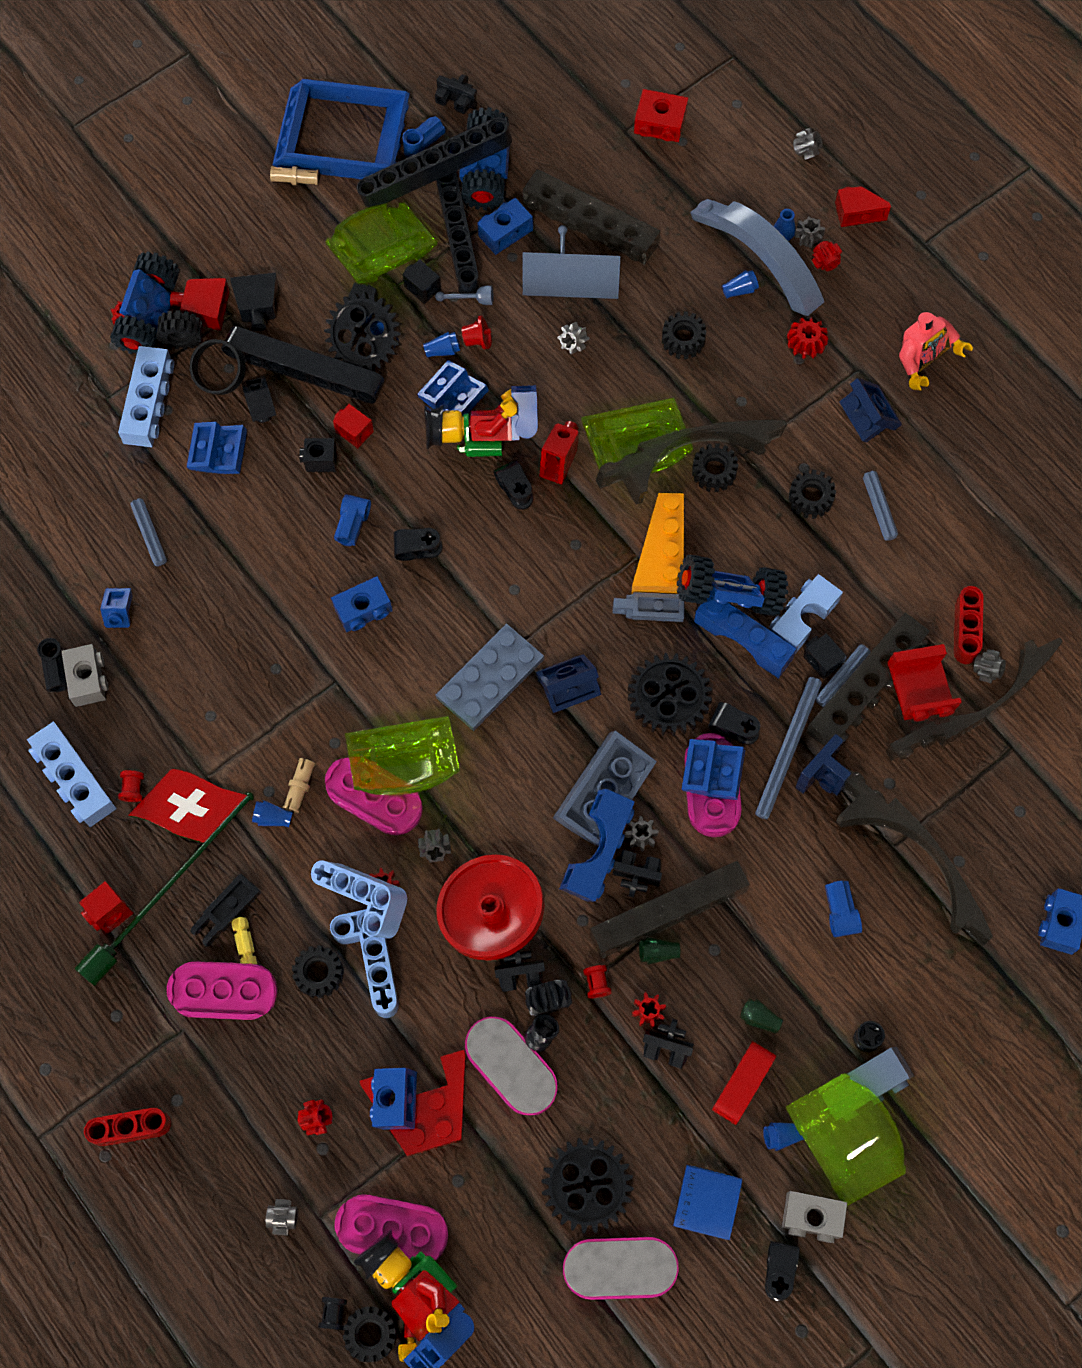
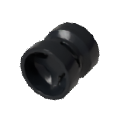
M538 1015L524 1035L528 1047L538 1052L546 1050L558 1035L559 1024L551 1015Z
M875 1021L862 1023L853 1035L856 1048L865 1053L875 1051L882 1045L885 1039L884 1029Z

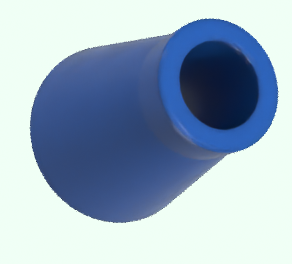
M791 209L782 210L774 224V227L787 241L794 237L796 230L795 214Z
M745 270L726 284L721 285L726 299L754 293V290L759 288L753 270L748 272Z
M448 331L423 344L427 358L456 355L455 352L461 351L456 332L450 333Z
M265 800L263 803L257 801L252 822L258 823V826L289 827L293 812Z
M803 1122L770 1123L769 1126L763 1129L764 1141L769 1150L779 1151L801 1140H806L808 1137L807 1128Z

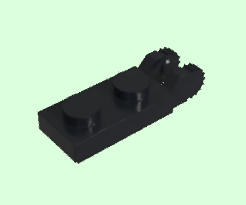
M239 874L205 909L203 915L192 926L190 932L194 936L198 935L211 920L215 926L202 941L206 947L210 946L220 936L222 931L225 932L233 919L238 918L261 894V891L244 875Z

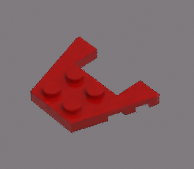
M464 1050L440 1057L447 1086L416 1095L415 1129L390 1130L407 1156L462 1140L466 1061ZM373 1077L361 1080L360 1085L373 1103V1092L371 1089ZM390 1097L389 1104L392 1105L394 1102L391 1101Z

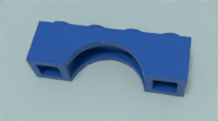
M710 595L707 601L696 610L694 619L696 624L714 636H726L742 645L751 653L757 665L778 679L792 662L797 650L796 647L731 604L718 603Z
M608 789L598 790L589 816L595 821L599 830L600 841L598 849L589 860L583 863L568 865L559 888L560 890L587 902H594L597 898L601 897L605 889V884L603 883L605 876L611 872L615 863L613 856L616 848L619 849L624 841L625 834H623L625 825L629 824L633 818L634 809L632 808L635 801Z

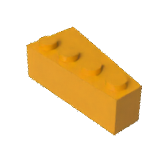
M658 493L632 584L631 595L633 592L678 594L677 589L679 586H677V581H679V577L677 576L678 572H681L680 565L683 564L684 493Z

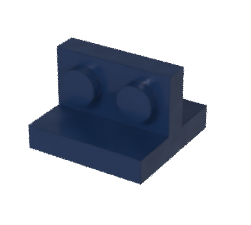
M857 378L850 383L854 391L839 401L863 442L867 443L886 428L896 430L902 425L880 386Z
M584 654L536 672L553 713L602 695L596 679L599 677L596 667Z
M835 734L801 772L795 788L802 794L807 791L816 779L826 792H833L836 796L844 789L851 772L835 760L844 742L842 738Z

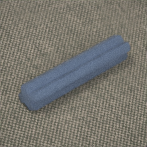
M867 472L864 474L863 480L883 538L886 541L897 538L898 532L877 472Z
M141 498L133 500L130 505L152 562L155 566H161L167 562L146 505Z
M862 644L856 648L817 695L815 701L821 707L826 708L869 657L870 649Z

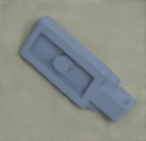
M633 592L632 595H627L626 599L614 598L613 613L626 614V618H632V620L683 622L684 601L679 599V594Z

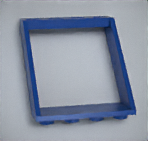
M302 79L290 88L272 165L282 168L297 166L298 169H318L319 174L363 179L395 164L397 152L401 145L399 142L401 133L405 127L404 118L409 108L408 99L410 93L401 90ZM307 98L386 107L375 163L294 153Z

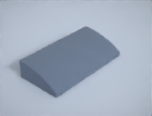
M523 252V295L618 299L620 256Z
M617 731L610 732L553 819L598 847L600 841L599 830L595 821L589 816L598 790L608 789L632 800L657 761Z

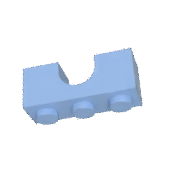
M819 574L813 581L808 579L800 590L802 594L797 599L793 597L785 607V614L782 617L778 615L769 626L773 633L797 648L795 654L809 639L812 630L802 621L801 616L805 613H814L825 620L840 602L843 594L840 589Z

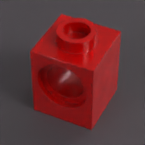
M350 404L344 409L339 410L334 417L335 432L357 449L374 432L372 420Z

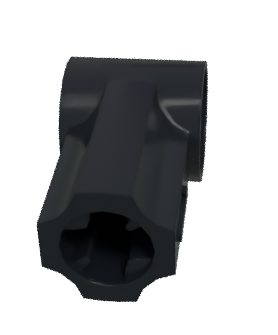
M54 638L43 639L38 645L37 652L42 661L46 690L58 693L66 691L68 688L62 651L65 649ZM57 648V652L54 656L47 657V654L51 649Z

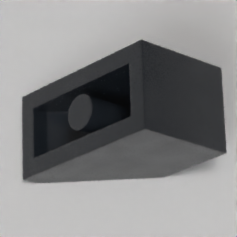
M265 375L242 381L241 384L252 421L263 423L271 420L272 416H276Z

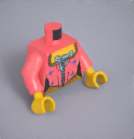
M929 312L921 313L918 321L904 332L902 348L899 353L900 361L907 375H911L909 386L911 389L918 391L922 390L920 385L923 387L929 386L928 378L919 376L918 373L950 349L952 343L954 344L953 352L956 355L966 357L963 354V348L969 351L973 350L970 343L959 339V333L949 321L940 316L936 317Z

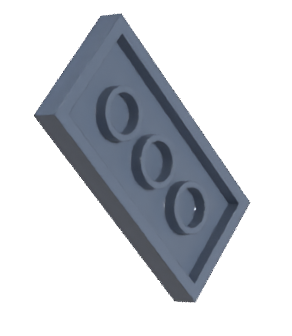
M506 623L436 694V698L470 729L475 731L544 660V655Z

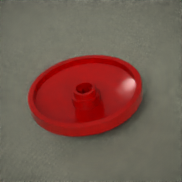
M505 855L477 857L457 868L444 883L437 901V921L448 943L459 953L477 960L501 959L522 949L538 931L545 909L543 890L534 873L519 860Z

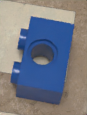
M516 198L503 203L496 211L490 215L483 216L477 222L478 236L495 255L533 231V216Z
M378 576L331 597L333 607L346 633L351 630H360L366 623L374 619L381 620L392 612L391 602ZM362 603L369 605L364 610L357 609Z
M1058 888L1054 893L1048 895L1045 901L1044 910L1048 912L1046 921L1042 920L1038 931V936L1042 937L1040 945L1073 955L1079 950L1082 939V895ZM1057 915L1064 916L1067 919L1068 926L1060 925Z
M408 1068L374 1069V1077L371 1081L373 1106L370 1109L372 1127L383 1130L415 1129L417 1071ZM392 1093H395V1101L390 1105L389 1098Z

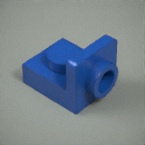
M131 588L105 589L100 610L106 628L130 627L129 609L133 597Z

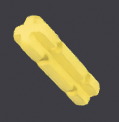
M238 917L233 919L231 924L233 931H236L234 937L238 955L242 956L240 963L257 964L256 956H253L255 951L250 931L247 932L249 928L247 918Z

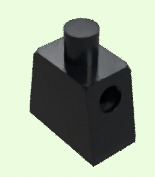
M276 272L230 278L242 322H251V327L254 331L266 329V320H272L277 317L279 283Z

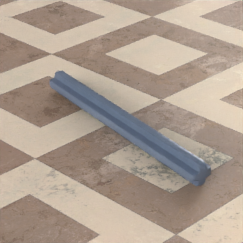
M810 677L807 681L755 812L759 818L768 819L821 687L822 682L819 679Z

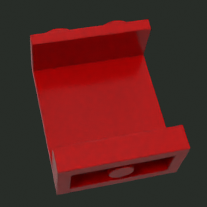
M944 644L894 652L887 662L904 720L914 719L915 722L937 714H939V717L950 716L955 713V710L962 703L961 698L952 699L941 662L947 654Z

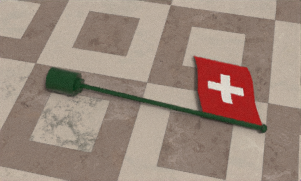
M171 769L128 816L149 821L179 837L203 844L110 946L104 943L102 947L96 944L74 968L93 986L99 983L118 962L114 958L117 955L114 951L116 946L248 801L254 800L253 793L246 792L244 795L223 789L192 773L177 769Z

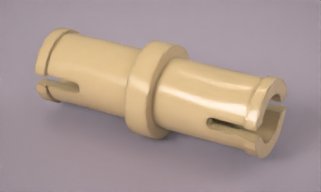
M271 166L270 180L271 182H288L296 186L297 183L318 185L319 170L298 169L297 166H292V168Z
M299 758L293 780H290L288 784L290 789L285 804L282 807L283 809L291 812L294 811L296 814L299 813L304 794L310 788L308 783L315 766L314 762L307 759L304 761L303 758Z

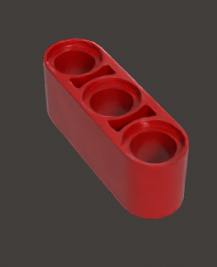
M975 586L965 587L955 603L954 657L962 664L974 662L982 649L984 597L982 591ZM964 598L971 599L974 604L966 603ZM963 622L971 623L974 628H967ZM963 646L971 647L973 652L965 651Z
M752 1041L712 1111L737 1125L777 1056Z
M158 1108L96 1117L86 1123L84 1135L89 1142L98 1146H109L163 1136L169 1131L171 1119L167 1113ZM160 1115L162 1118L160 1127L152 1130L150 1127L151 1119L154 1116ZM128 1120H132L134 1123L133 1130L129 1134H123V1124ZM100 1125H104L106 1129L104 1136L100 1139H95V1129Z

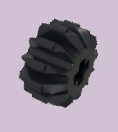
M562 979L549 981L528 988L525 991V1002L530 1015L549 1014L568 1008L572 1004V993L567 981Z

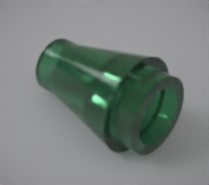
M649 937L646 940H640L639 957L641 962H647L650 965L680 958L679 942Z
M749 998L740 1014V1018L745 1021L744 1024L768 1030L775 1034L783 1023L782 1018L774 1014L758 999L754 1001Z

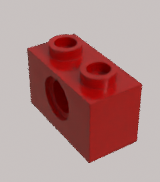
M106 881L79 902L84 908L81 915L97 931L102 929L107 934L134 914Z

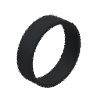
M212 339L201 343L194 350L190 359V374L194 383L201 390L217 395L228 394L237 389L244 379L246 371L245 359L241 351L232 343ZM222 343L227 345L237 358V375L227 388L220 391H212L202 383L199 377L198 362L200 356L208 347Z

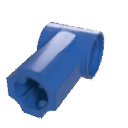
M436 116L430 117L416 129H408L404 132L402 138L404 156L406 158L425 150L445 133V127L441 120Z
M345 494L340 508L341 517L334 535L335 541L349 547L356 545L363 521L366 522L368 519L371 500Z
M842 880L825 885L830 909L829 922L833 937L862 933L860 914L854 907L849 882Z

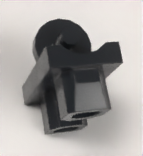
M462 74L459 79L453 77L448 79L439 75L436 80L437 90L435 93V102L444 106L449 100L454 101V109L459 113L465 114L469 108L475 110L478 105L476 101L477 90L473 89V85L468 84L467 75Z
M623 850L618 862L615 861L612 875L622 878L620 886L630 889L629 897L634 898L636 890L646 893L648 888L646 884L659 887L662 873H660L661 860L647 857L644 868L636 867L634 863L637 854Z
M519 950L510 956L504 957L505 963L516 961V963L494 967L495 976L499 978L502 991L506 992L517 989L515 975L526 974L528 988L541 984L543 979L542 971H545L543 959L521 962V960L532 959L531 950L523 952Z
M672 1018L670 1026L659 1023L657 1030L668 1035L646 1029L643 1042H645L643 1057L658 1060L660 1050L664 1048L672 1051L668 1064L682 1069L688 1056L691 1057L694 1043L673 1037L676 1036L684 1039L686 1031L676 1028L678 1020Z

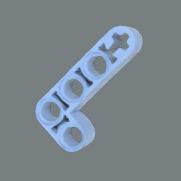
M320 860L313 865L311 877L314 883L368 905L362 923L365 934L381 938H392L396 935L407 904V894L402 888L343 864Z
M366 909L336 916L330 924V931L334 939L340 944L361 943L374 1010L383 1018L394 1016L399 1009V1002L386 938L365 934L362 923ZM340 925H350V931L346 935L337 934V929ZM372 945H381L382 951L379 955L371 956L368 954L369 948ZM376 972H387L386 980L381 983L375 982L373 977ZM380 991H385L389 1002H391L388 1004L387 1009H383L382 1005H380L383 1003Z

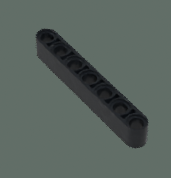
M500 117L493 118L361 179L357 184V192L363 204L367 208H377L506 149L512 143V135L507 121Z
M455 171L436 180L435 183L458 291L460 294L476 293L479 288L478 270Z
M232 326L225 339L226 342L232 343L241 351L246 363L366 403H376L385 383V379L374 371L241 327ZM223 344L221 350L229 357L237 359L234 352L227 345Z

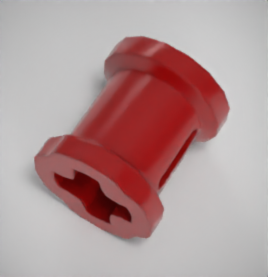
M132 770L120 772L122 788L121 793L118 794V799L125 802L142 801L140 787L141 780L144 779V773Z
M606 965L592 966L583 970L589 987L588 998H601L612 994V990L608 988Z

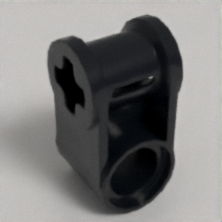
M516 459L493 470L499 486L504 490L515 508L524 510L532 505L531 483Z
M433 528L400 529L393 533L394 558L396 560L410 561L413 559L435 558L442 552L443 546L440 535Z
M719 702L708 724V728L719 735L729 737L744 745H751L759 738L760 722L753 715L738 710L730 704ZM748 727L752 728L748 733L744 732Z
M770 1241L765 1292L771 1300L783 1301L792 1293L799 1260V1246ZM778 1279L782 1280L783 1286H786V1290H783L780 1295L776 1293V1288L772 1287V1284H775Z

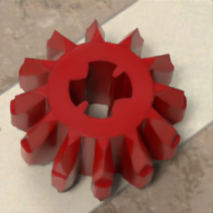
M811 317L809 321L801 318L799 323L793 322L791 329L787 333V345L789 349H793L794 356L800 353L803 359L807 355L814 359L816 354L824 352L829 339L827 328H821V321L814 323Z

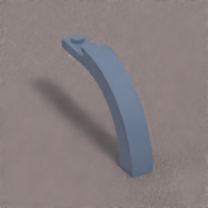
M706 199L690 212L694 221L733 235L755 252L779 282L791 310L808 316L824 303L820 289L802 258L786 238L755 211L735 201L727 206Z

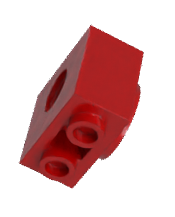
M643 89L635 116L634 134L679 142L687 114L688 97Z

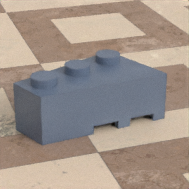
M891 1047L822 1088L819 1092L836 1121L844 1118L847 1123L860 1115L858 1109L868 1104L872 1108L885 1100L882 1095L892 1090L896 1094L908 1087L907 1081L915 1077L899 1049Z

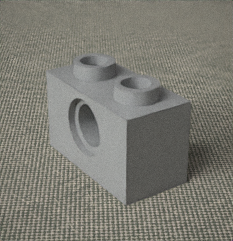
M93 644L63 650L62 657L68 695L74 706L77 707L106 700L105 691L109 690L106 676H102L101 667L105 666L102 653L97 652ZM92 671L88 678H81L85 672Z
M789 1191L786 1195L782 1228L789 1229L788 1234L805 1238L806 1233L817 1235L818 1241L834 1243V1239L843 1238L847 1202ZM809 1210H815L820 1214L821 1222L818 1226H812L807 1221Z

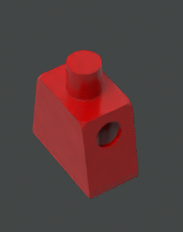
M226 278L189 279L186 282L184 293L171 292L170 305L181 307L182 313L187 311L189 315L195 314L196 318L199 317L201 319L202 326L221 331L230 295Z
M567 421L564 425L559 423L554 425L542 447L539 477L561 485L563 484L577 452L579 427L576 423Z

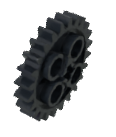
M362 292L360 298L358 293H352V300L344 296L345 304L336 302L338 311H329L333 316V320L326 319L331 328L325 329L324 332L329 333L331 337L327 338L325 342L333 344L328 351L337 352L334 359H343V362L365 369L368 368V370L374 372L375 365L383 369V360L391 363L389 354H398L394 346L402 345V343L396 340L397 337L403 336V333L397 331V328L402 326V323L395 322L399 313H390L394 306L391 304L384 306L386 299L380 298L377 301V294L372 293L369 298L367 292ZM359 309H362L364 312V318L362 321L358 322L356 319V312ZM382 322L384 331L381 335H378L376 333V325ZM362 328L367 333L366 337H362L363 333L360 332ZM347 330L352 334V338L348 343L343 338ZM367 343L372 348L369 356H366L363 352V348ZM354 345H356L355 351L353 352L352 348Z
M665 653L663 660L654 655V663L646 659L644 661L645 669L638 666L636 669L638 675L631 676V681L634 684L628 685V691L632 692L628 694V701L633 702L630 705V711L638 710L635 714V719L644 718L642 727L651 724L652 733L657 728H661L662 736L665 735L667 730H670L672 736H675L676 729H680L683 734H686L687 725L694 730L696 727L695 720L702 723L704 719L702 714H708L709 708L706 705H710L712 702V698L708 696L712 694V688L705 686L709 684L710 679L702 678L705 672L704 669L696 671V661L691 665L687 664V656L682 661H679L678 653H675L673 659H669L668 654ZM668 674H676L679 679L670 681L666 676ZM684 682H689V684L680 687ZM649 687H653L658 691V693L655 695H649L645 692V690ZM665 692H668L669 694L675 692L674 697H672L671 695H667L665 697ZM683 694H691L695 699L685 701L681 696ZM659 702L657 706L651 707V704ZM662 708H670L674 713L666 716L660 710Z
M591 1137L587 1145H583L581 1138H578L577 1147H573L568 1141V1151L564 1152L562 1149L557 1148L559 1158L549 1157L553 1168L544 1167V1172L550 1175V1178L541 1180L542 1184L549 1186V1189L542 1192V1196L551 1197L545 1206H555L556 1209L551 1216L556 1217L561 1214L563 1217L560 1225L563 1226L567 1221H570L571 1231H574L578 1224L581 1225L583 1234H585L587 1226H592L594 1233H597L598 1224L600 1223L607 1230L609 1228L608 1219L617 1223L619 1220L615 1213L617 1211L622 1214L626 1213L625 1208L621 1205L622 1202L631 1203L632 1201L629 1197L625 1196V1192H632L634 1190L633 1187L626 1185L627 1181L633 1179V1175L624 1174V1171L630 1165L629 1163L620 1165L619 1162L623 1154L621 1153L614 1157L612 1155L613 1145L607 1150L603 1149L604 1140H601L598 1146H594ZM595 1161L604 1162L607 1167L606 1173L602 1176L594 1175L591 1171V1164ZM568 1166H574L579 1171V1176L574 1181H568L563 1177L562 1172ZM584 1178H589L590 1182L604 1179H612L613 1181L611 1184L593 1186L590 1193H586L585 1188L569 1192L562 1191L563 1187L583 1184ZM602 1189L608 1190L612 1195V1201L608 1205L599 1204L596 1200L598 1191ZM572 1195H579L583 1198L584 1206L580 1210H572L568 1206V1199Z

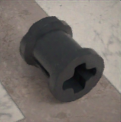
M322 1297L324 1308L322 1322L318 1323V1328L344 1331L342 1318L344 1306L347 1305L348 1300Z

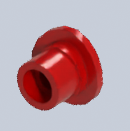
M482 315L478 316L477 322L462 326V337L467 347L481 345L484 350L491 347L492 331Z

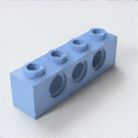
M138 347L118 431L123 444L153 447L154 439H157L159 436L158 421L159 417H162L164 414V396L169 393V374H172L174 371V360L171 359L168 349ZM152 395L150 398L144 399L146 396Z
M54 721L27 739L32 746L28 750L37 763L40 761L44 763L46 768L42 771L51 783L56 780L60 786L56 791L65 803L70 800L75 808L71 812L79 823L85 821L89 827H92L117 809ZM61 752L57 759L50 760L53 753ZM75 771L73 778L64 780L68 772ZM89 791V795L85 800H78L81 793Z

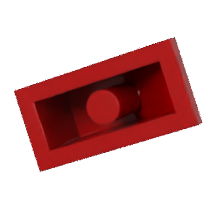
M862 186L839 189L835 201L841 227L886 221L891 208L888 201Z

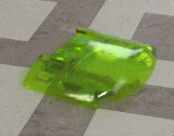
M399 203V208H387V204H381L363 209L349 216L335 227V233L331 239L327 238L326 245L357 283L363 284L378 281V276L413 259L418 261L437 245V241L407 205Z
M675 398L581 418L598 469L601 472L620 476L651 474L675 465L687 453L689 454L693 450Z
M449 716L345 733L354 789L358 791L361 790L383 796L413 794L433 788L460 771Z
M843 1073L787 1105L786 1109L799 1134L803 1136L831 1182L832 1188L841 1201L847 1202L848 1206L906 1174V1165L904 1166V1148L899 1131L884 1104L868 1087L849 1079L851 1076Z

